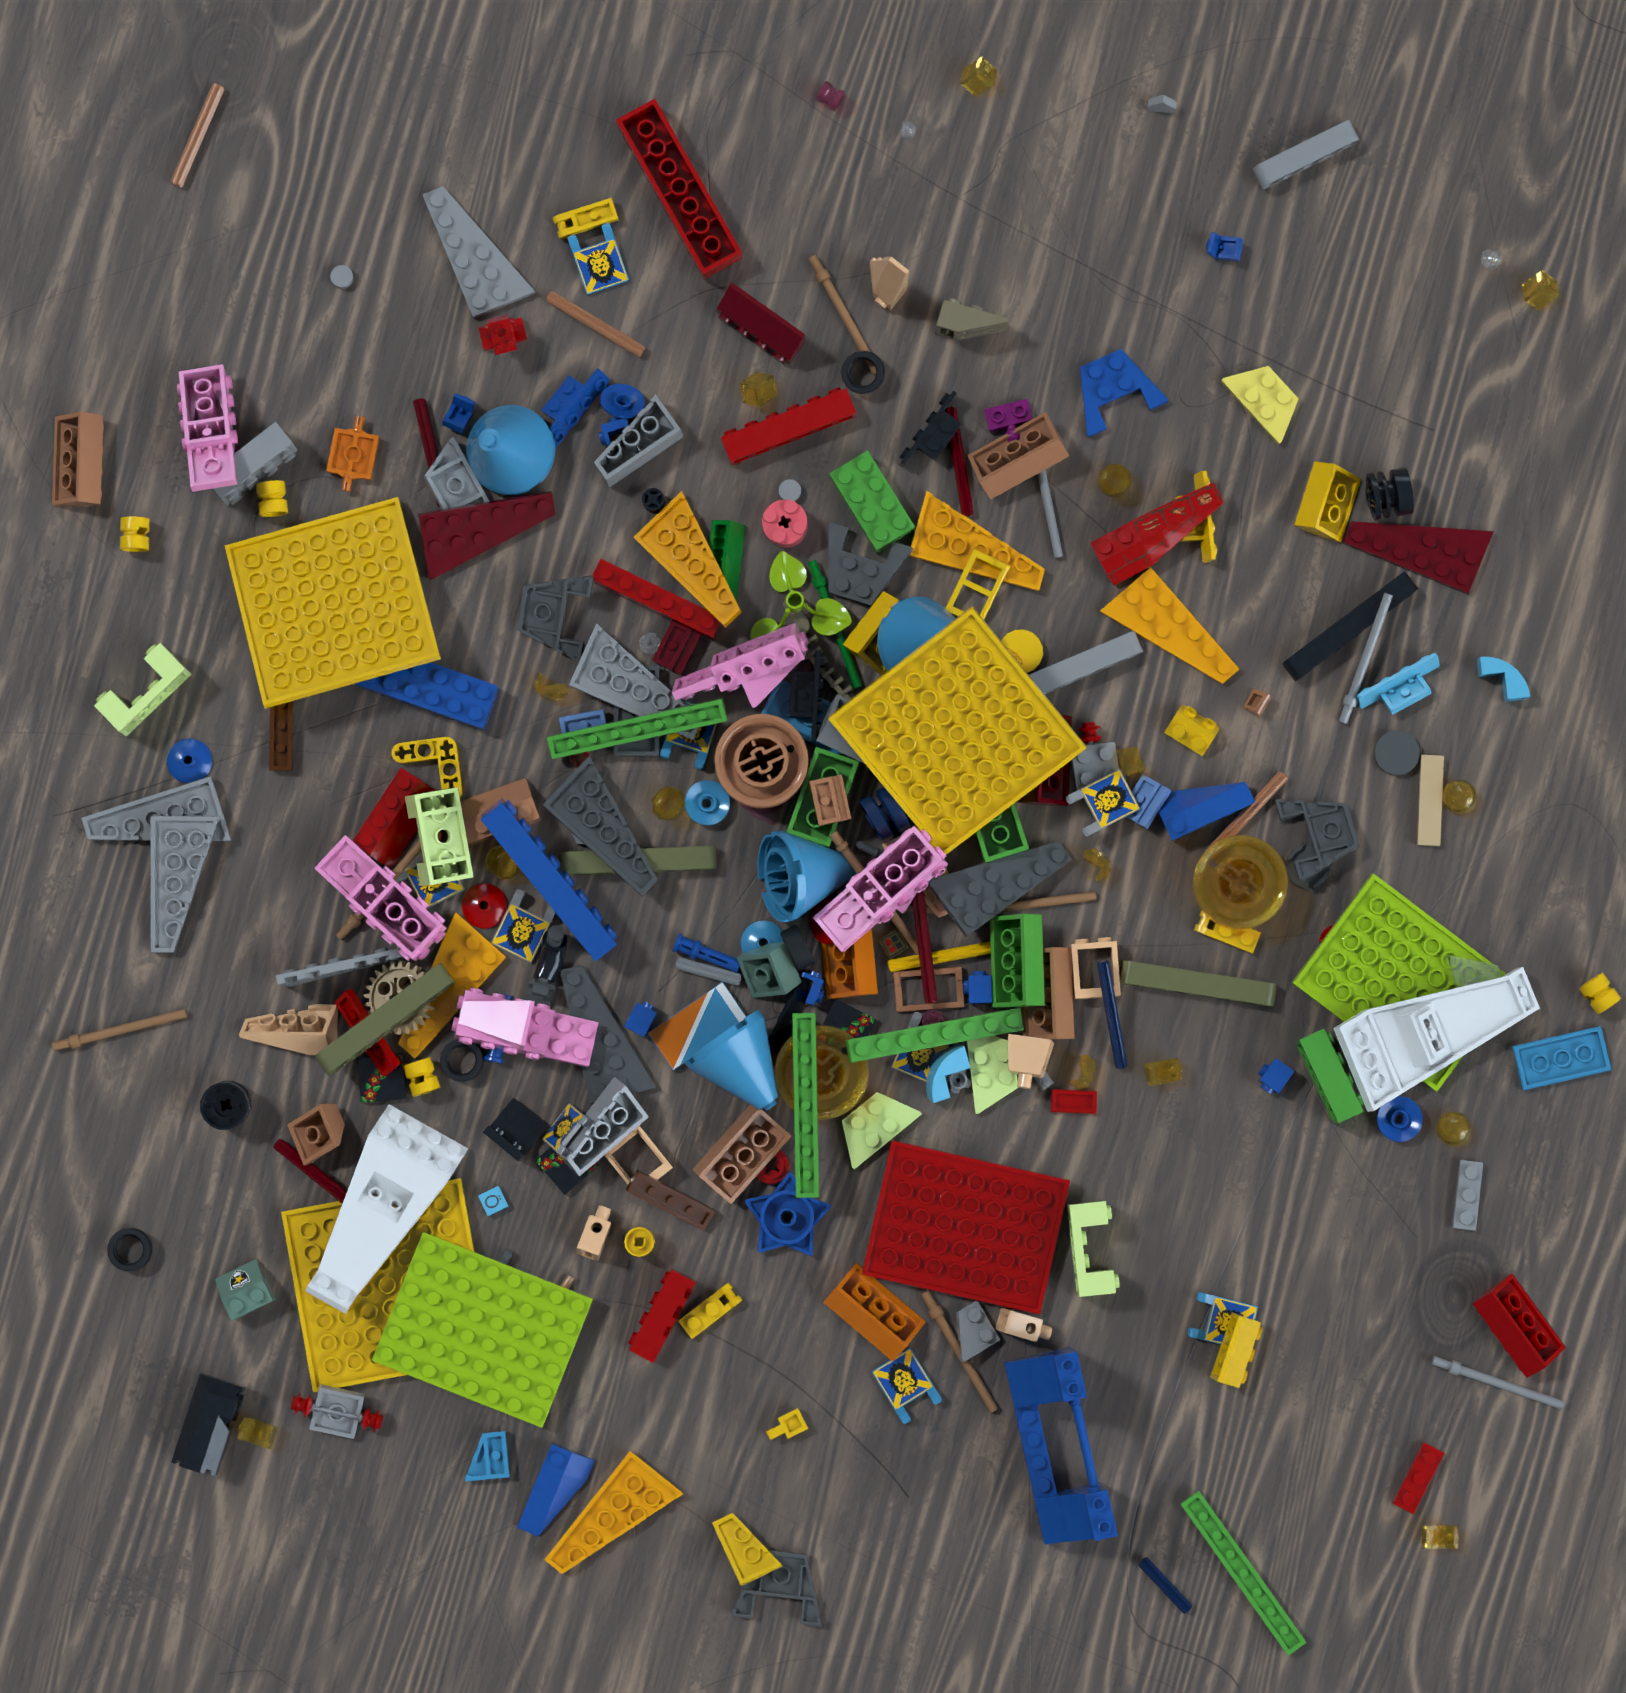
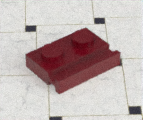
M672 620L652 661L682 676L702 635Z

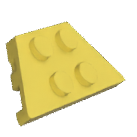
M1269 366L1223 378L1221 383L1278 445L1281 444L1299 400L1298 397Z

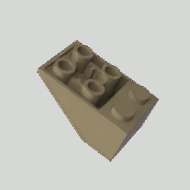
M956 299L944 300L937 321L935 335L958 341L1004 332L1007 330L1009 318H1005V314L993 311L992 314L983 311L984 308L980 306H964L961 301Z

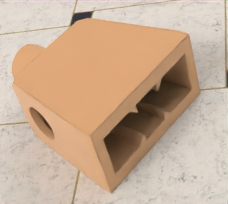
M1008 1034V1069L1010 1073L1019 1075L1017 1087L1030 1089L1032 1077L1043 1078L1054 1046L1052 1040Z
M599 1205L595 1216L589 1215L577 1246L578 1255L597 1262L599 1261L611 1228V1222L608 1221L611 1209ZM598 1227L601 1229V1231L599 1233L593 1232V1228Z
M1002 1307L995 1327L996 1330L1035 1342H1037L1038 1337L1049 1340L1052 1333V1327L1043 1325L1042 1319Z

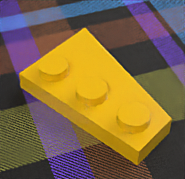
M733 1513L712 1522L741 1586L782 1567V1564Z

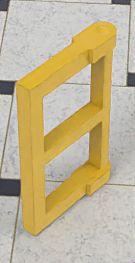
M974 549L946 609L957 616L965 612L953 606L964 584L988 596L980 614L984 620L1011 566ZM976 557L1002 569L992 591L966 579Z

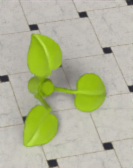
M781 551L773 561L769 578L771 586L775 591L783 593L789 590L786 596L787 608L779 625L771 618L758 620L751 630V640L782 628L790 612L798 613L803 608L814 614L811 621L812 626L817 633L823 636L835 635L850 626L852 623L850 614L836 600L830 598L820 599L816 603V611L810 608L807 603H804L803 595L793 589L801 588L807 579L806 569L799 560L790 556L785 551Z

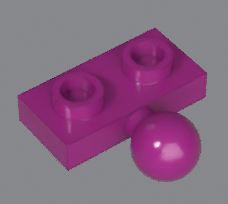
M1028 399L984 409L989 433L1007 429L1005 434L1010 435L1007 440L1008 442L1013 440L1019 441L1020 433H1014V429H1016V426L1023 425L1033 419Z

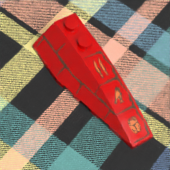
M1213 482L1158 507L1090 543L1105 572L1115 586L1156 564L1164 554L1173 549L1181 539L1190 534L1198 524L1207 519L1224 504V501Z

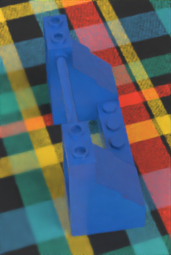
M1068 1347L1005 1361L1004 1367L1043 1543L1046 1545L1088 1539L1098 1541L1118 1536L1108 1490L1097 1480L1080 1399L1086 1398L1087 1395L1077 1351ZM1059 1401L1068 1402L1069 1405H1072L1089 1485L1062 1491H1056L1038 1405Z

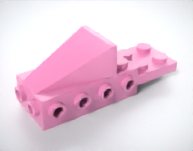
M223 364L179 371L180 383L177 384V391L179 397H181V402H178L180 415H183V420H180L181 431L185 438H182V446L184 452L187 451L192 492L237 485L234 453L239 448L237 432L233 430V425H236V417L234 411L231 412V407L235 406L233 394L229 393V389L233 388L231 375H226Z
M795 622L717 653L712 657L711 666L675 679L672 694L675 700L681 698L682 700L692 698L695 695L694 693L703 690V692L714 689L716 684L721 692L725 690L728 692L734 691L742 684L752 708L757 707L801 660L805 659V654L808 650L807 645L809 644L804 631L800 632Z
M915 826L907 829L901 835V838L887 846L878 858L871 860L861 873L854 875L846 885V889L813 917L841 952H845L877 923L889 921L896 909L903 914L916 894L922 892L928 886L927 882L933 877L937 878L944 873L945 867L948 865L944 860L947 855L939 846L936 848L930 843L932 838L924 829L920 831Z
M346 835L314 868L351 902L349 907L356 914L359 915L362 912L367 917L365 922L374 930L379 928L384 933L381 936L391 946L395 943L401 949L398 952L407 961L410 958L414 961L418 959L423 960L430 952L428 948L434 942L436 944L440 942L446 935L444 931L447 928L443 925L445 920L437 912L431 914L426 909L429 905L419 896L415 899L409 894L412 891L410 887L403 881L400 884L393 879L395 874L387 866L382 869Z
M470 988V991L466 990L464 996L459 995L457 1009H460L459 1018L454 1017L451 1031H455L454 1038L459 1039L458 1042L472 1045L473 1042L481 1044L482 1048L490 1050L499 1048L503 1049L504 1053L511 1055L521 1053L525 1054L526 1058L533 1060L543 1059L544 1057L589 1067L599 1022L556 1013L554 1010H550V1006L545 1004L534 1006L535 1001L531 1000L526 1001L515 998V1001L507 1000L505 995L493 993L492 996L485 995L483 990Z

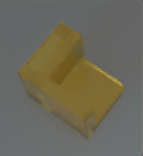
M982 56L963 68L960 84L973 96H978L995 85L997 69Z
M1543 270L1522 284L1524 300L1537 310L1543 309L1560 296L1557 280Z
M756 372L740 382L742 399L745 404L762 406L777 395L774 375Z
M1138 747L1116 750L1119 768L1124 777L1145 772L1144 762L1141 761Z

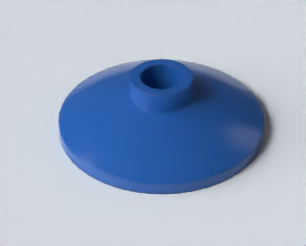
M614 384L602 391L600 403L602 408L614 417L633 418L644 409L645 399L639 390L630 385Z
M180 740L172 746L168 753V770L176 780L188 784L204 779L212 767L211 752L199 740ZM187 756L192 757L190 764H185L184 762Z
M1397 1096L1381 1106L1377 1114L1379 1130L1386 1138L1395 1142H1405L1414 1138L1419 1133L1423 1123V1116L1419 1106L1413 1100L1402 1096ZM1396 1115H1400L1403 1118L1400 1124L1395 1122Z

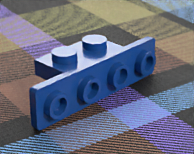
M597 368L584 385L568 376L541 411L555 421L549 428L554 436L555 449L609 382L610 379L600 369Z

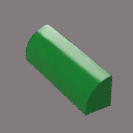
M712 520L709 547L737 602L746 525L732 520Z

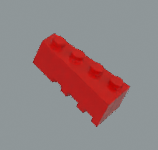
M675 1269L665 1272L660 1282L663 1284L660 1292L655 1291L649 1302L652 1304L649 1313L645 1311L639 1321V1324L642 1325L639 1332H633L627 1343L631 1345L629 1351L654 1363L697 1283L694 1279Z

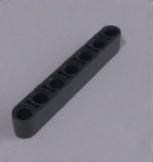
M1404 571L1282 663L1283 667L1296 682L1374 623L1384 593L1393 595L1388 613L1415 593L1418 587Z

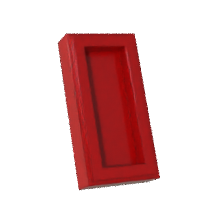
M1051 1089L1050 1112L1096 1114L1097 1091Z

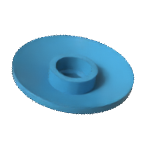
M704 780L697 782L686 794V812L698 824H717L725 818L729 811V795L722 785L715 781ZM703 800H709L710 807L705 808L702 804Z
M770 921L752 923L745 929L742 935V952L746 953L761 947L759 941L763 938L768 941V944L784 942L780 934L782 932L781 928Z

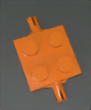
M355 416L353 429H334L326 472L340 475L344 478L341 489L344 492H350L352 480H372L380 437L368 434L362 430L365 419L362 416Z

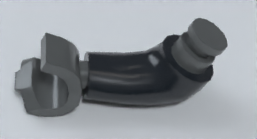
M551 926L542 937L541 952L533 976L536 979H530L525 997L526 1001H535L534 1006H537V1004L550 1006L556 986L550 983L555 982L567 951V937L560 926Z

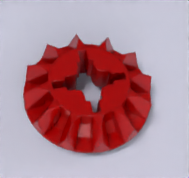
M781 1150L772 1158L777 1157L775 1166L780 1171L770 1170V1172L764 1174L767 1168L765 1166L756 1176L760 1181L774 1184L783 1180L787 1175L789 1162L787 1156Z

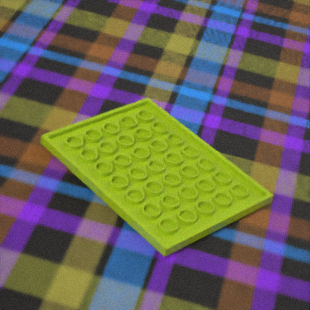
M1372 873L1297 974L1292 984L1342 1022H1345L1366 1009L1503 977L1506 973ZM1462 1057L1422 1082L1437 1092Z
M423 1232L372 1361L543 1428L593 1298Z

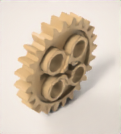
M399 960L397 964L391 961L390 967L383 964V972L375 970L377 977H369L373 983L372 986H365V988L370 990V994L364 995L365 998H369V1002L365 1003L364 1006L371 1007L368 1014L370 1015L404 990L408 979L411 980L412 984L427 972H421L422 967H414L412 962L406 964L405 961ZM387 984L390 985L388 994L385 993V986ZM430 1003L395 1028L393 1030L394 1034L400 1035L401 1032L409 1034L410 1029L417 1031V1024L424 1026L425 1023L422 1018H430L431 1016L427 1011L434 1010V1007Z

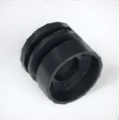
M1406 467L1391 469L1389 471V480H1386L1382 471L1377 473V479L1374 473H1367L1365 495L1368 508L1374 520L1381 519L1382 513L1385 518H1389L1391 507H1393L1397 516L1413 514V490Z
M221 1081L210 1086L203 1093L200 1101V1112L203 1119L211 1127L218 1130H229L242 1124L248 1118L252 1108L248 1090L242 1084L235 1081ZM230 1099V1105L232 1106V1109L228 1108L225 1110L223 1108L224 1103H222V1100L226 1101Z

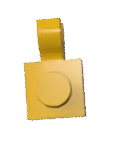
M796 1408L778 1417L780 1425L767 1430L766 1433L770 1440L783 1433L789 1439L807 1430L808 1427L799 1409Z

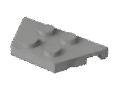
M450 438L424 475V479L440 508L448 509L490 502L455 438Z

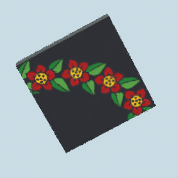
M835 999L816 1040L848 1056L845 1040L868 1036L876 1019Z
M403 1053L395 1054L401 1064L385 1077L381 1076L369 1056L358 1057L361 1103L407 1099Z
M551 1147L535 1160L564 1195L599 1166L596 1162L579 1176L568 1167L561 1156Z

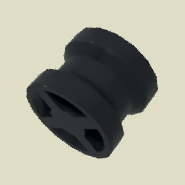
M657 488L647 489L642 496L644 508L652 513L661 511L665 504L662 491Z

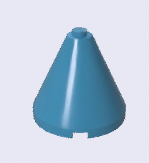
M519 405L499 406L486 412L473 426L467 441V461L475 477L485 488L502 495H520L529 492L539 482L542 483L549 474L555 459L554 436L544 419L536 412Z
M911 597L895 603L890 607L891 610L886 618H882L878 630V651L886 670H890L956 618L943 605L927 597Z
M774 831L769 835H765L759 847L757 862L758 880L764 879L767 891L761 893L769 913L779 922L796 920L847 883L856 873L841 852L785 831Z
M760 1010L753 1012L745 1017L743 1021L727 1029L692 1055L693 1058L687 1059L684 1062L690 1071L759 1110L764 1108L767 1111L777 1104L775 1099L778 1098L767 1029L765 1018Z

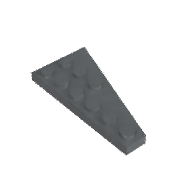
M1057 841L931 879L927 883L963 935L967 937L1071 861L1072 858L1062 844Z

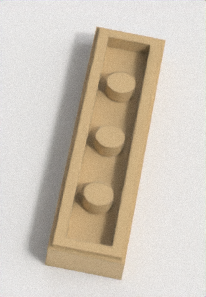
M1420 755L1417 845L1440 846L1444 756Z

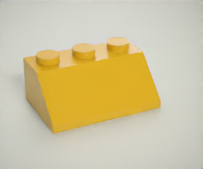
M1314 461L1294 525L1308 533L1336 542H1342L1361 478L1336 464Z
M884 591L842 644L855 657L881 676L887 670L881 661L878 651L877 638L882 618H886L890 612V607L900 601Z
M1233 1312L1231 1313L1210 1378L1240 1388L1241 1383H1245L1248 1371H1246L1247 1364L1252 1362L1255 1354V1349H1253L1255 1340H1259L1262 1333L1261 1322Z

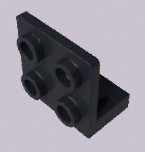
M513 1098L494 1122L487 1126L483 1133L520 1162L548 1128V1125Z

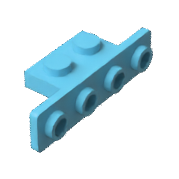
M1436 653L1426 655L1413 665L1402 668L1391 677L1383 678L1380 683L1363 689L1357 695L1360 708L1363 709L1381 699L1393 715L1432 694L1430 687L1422 676L1440 666L1438 655Z

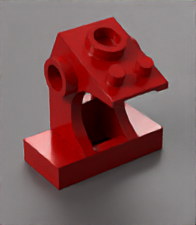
M508 314L488 319L484 327L478 328L483 350L494 349L495 355L516 351V343L528 341L522 317L517 319L510 318Z

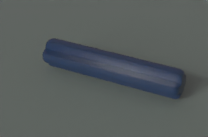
M1145 1557L1140 1561L1138 1565L1183 1614L1187 1613L1192 1608L1191 1603L1149 1558Z

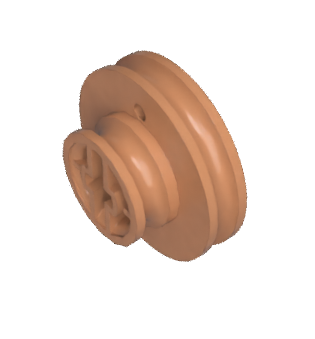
M768 714L746 716L733 723L719 740L715 753L717 777L726 793L740 804L757 809L779 806L791 799L804 783L808 770V752L805 742L800 733L782 718ZM789 745L794 747V751L791 753L787 751ZM750 752L751 757L746 759L747 755ZM775 754L777 755V758L767 762L768 768L765 770H761L760 765L748 771L746 770L747 767L757 763L756 757L758 755H762L764 759ZM778 766L777 772L771 777L773 767ZM759 774L760 778L767 777V780H756L753 777Z

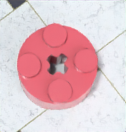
M778 500L769 505L764 511L762 526L765 536L771 543L779 547L790 548L798 545L807 533L808 521L805 511L795 501ZM781 520L791 521L788 523L789 527L779 526L782 524Z

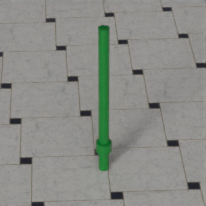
M817 561L808 562L813 576L812 583L814 588L818 590L820 598H830L826 588L825 576L821 575ZM840 631L834 636L853 687L857 689L863 685L850 651L842 645L845 642L843 631Z

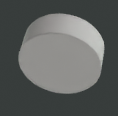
M345 265L336 266L330 275L334 286L340 289L348 288L354 280L351 269Z
M792 479L783 481L779 486L780 498L782 500L797 501L801 496L799 483Z

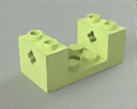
M161 643L152 645L146 651L147 656L144 659L162 679L160 681L156 679L148 687L149 691L144 696L139 695L131 703V708L111 690L108 693L106 691L103 692L96 699L97 703L94 706L126 737L192 675Z
M458 787L405 796L408 818H416L424 861L416 863L420 886L472 878L473 871ZM440 830H445L448 834V839L445 843L438 840L437 835Z
M1106 1201L1067 1205L1077 1296L1085 1297L1116 1293V1288H1120L1119 1276L1114 1274V1270L1086 1272V1268H1090L1089 1256L1084 1254L1083 1245H1087L1086 1231H1081V1227L1108 1224V1219H1112L1111 1206L1106 1205Z

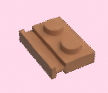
M842 774L809 781L819 826L851 820Z

